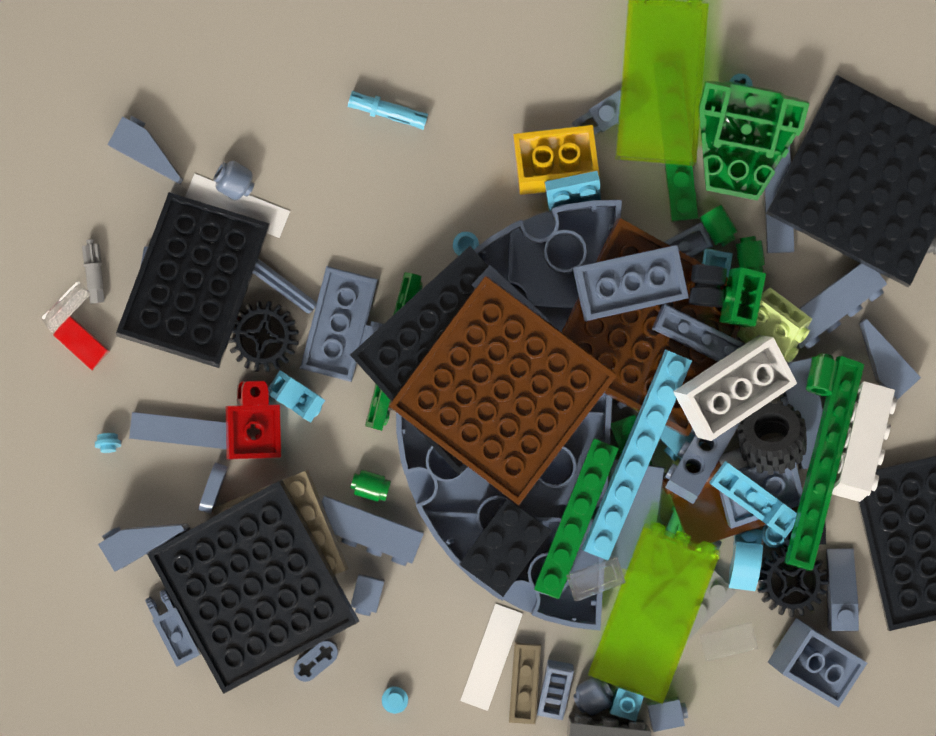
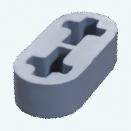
M214 463L198 510L212 514L228 470L227 466Z
M324 640L315 645L295 663L293 668L295 677L303 682L314 679L337 659V645L330 640ZM320 647H332V658L324 657L318 661L316 657L322 652ZM311 661L316 663L310 670L312 673L310 676L306 673L303 675L299 673L301 663L308 665Z

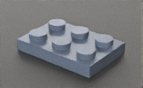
M796 463L794 469L789 470L787 468L783 474L775 471L774 475H768L767 471L759 473L756 471V466L752 469L749 466L737 469L790 509L799 506L803 490ZM719 490L727 523L731 529L759 519Z

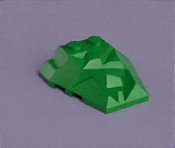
M705 81L699 103L706 191L758 201L776 173L775 168L780 160L788 154V148L794 138L802 132L810 103L796 97L786 96L779 91L730 81H723V83Z

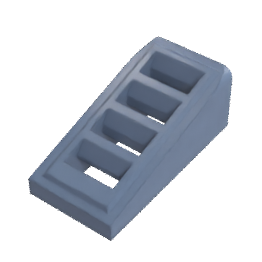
M547 660L537 716L563 720L574 673L573 664ZM552 673L562 674V675H566V676L564 677V676L555 675V674H552ZM550 682H555V683L564 684V686H563V687H559V686H553V685H549V684H550ZM549 692V693L559 694V695H562V697H561V698H557V697L547 696V693ZM545 702L560 705L559 709L545 707Z

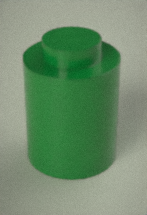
M722 204L699 217L715 245L720 243L724 247L736 239L734 234L738 231Z
M819 353L818 356L812 357L806 384L808 392L820 396L832 395L838 362L834 360L832 355Z

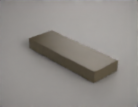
M514 642L509 723H536L541 644Z

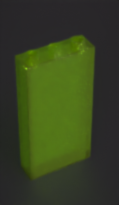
M676 0L627 1L615 160L694 166L696 164L700 124L699 103L702 95L709 7L708 3H702L703 0H687L686 2Z
M651 521L650 524H644L589 669V676L642 695L658 703H664L721 551L716 550V545L707 541H702L701 544L692 541L691 536L684 532L676 531V534L666 531V526Z

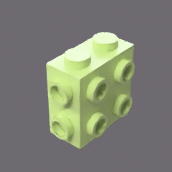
M769 288L762 293L756 326L740 327L737 337L744 341L745 344L758 335L774 337L785 361L790 363L799 352V349H797L798 344L803 342L810 332L807 328L812 318L772 288Z

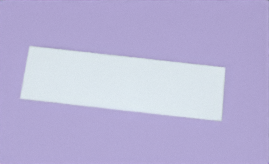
M194 173L185 196L186 198L270 223L268 234L280 238L290 213L289 210L250 195L248 197L243 195L240 199L233 200L216 189L215 181Z
M495 604L460 701L488 711L523 613Z

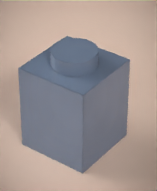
M362 574L358 575L351 606L356 608L355 613L370 616L371 612L377 613L385 580Z
M678 697L646 703L653 732L685 726L684 719L688 718L685 702L680 703Z

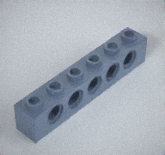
M740 422L712 441L698 438L692 429L691 434L695 436L691 443L685 441L678 453L682 457L678 466L673 463L665 477L669 481L665 488L693 504ZM698 443H707L710 446V451L702 450ZM686 464L695 465L698 473H690L686 469Z

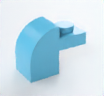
M281 370L268 387L271 397L310 423L320 413L325 402L320 395Z
M752 529L734 535L733 556L729 568V588L749 591L756 590L763 553V545H761L762 530Z

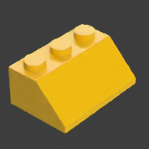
M593 125L513 134L520 195L546 192L545 181L598 171L599 175Z

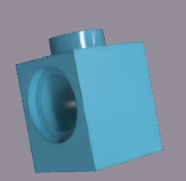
M616 685L615 695L612 697L613 704L609 708L610 714L636 722L644 695L642 692Z

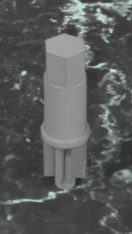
M94 239L86 240L87 245L82 246L90 304L103 303L104 288L99 244H94Z

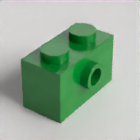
M743 267L730 269L727 286L723 288V291H725L724 303L719 322L744 328L756 326L766 273Z

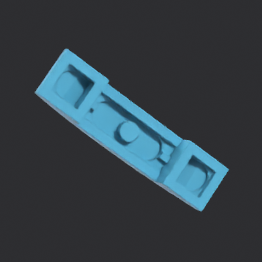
M725 461L709 483L786 538L794 527L797 513Z

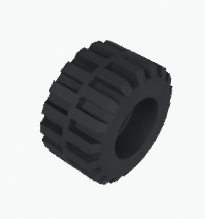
M772 401L740 421V425H738L741 456L744 461H747V465L751 469L756 466V471L759 473L767 471L768 475H774L775 471H779V474H783L787 468L789 470L794 469L795 463L800 464L803 460V455L806 454L807 435L805 420L801 418V413L798 410L794 411V407L790 404L784 406L781 401H777V404H772ZM769 433H778L785 436V438L777 442H766L760 439Z

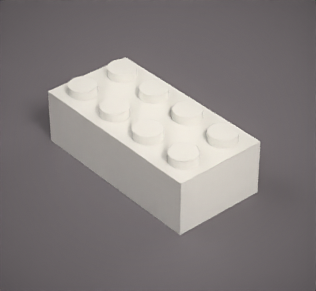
M758 335L673 392L696 436L712 441L796 385L797 382L774 337Z
M865 381L859 386L832 492L833 495L860 502L870 495L871 490H876L879 475H875L877 465L882 464L885 450L881 449L883 439L887 440L891 429V424H887L889 414L894 413L897 399L893 398L894 389Z

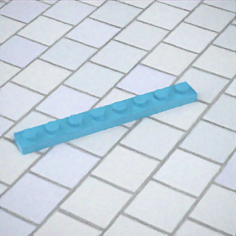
M668 350L664 351L583 544V551L609 560L676 401L673 391L682 386L692 360Z

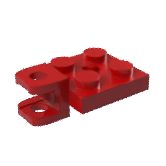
M265 381L240 382L237 386V406H226L227 459L281 458L280 405H269V391ZM251 388L255 390L253 396L250 393ZM251 424H255V428L260 429V434L255 435L253 440L250 435H247V429H250Z

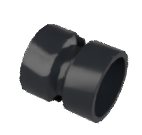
M692 265L691 281L695 284V287L690 288L689 304L723 307L725 291L721 289V286L726 284L727 269L710 265Z

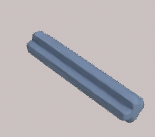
M258 259L254 270L256 276L306 313H311L317 304L316 301Z

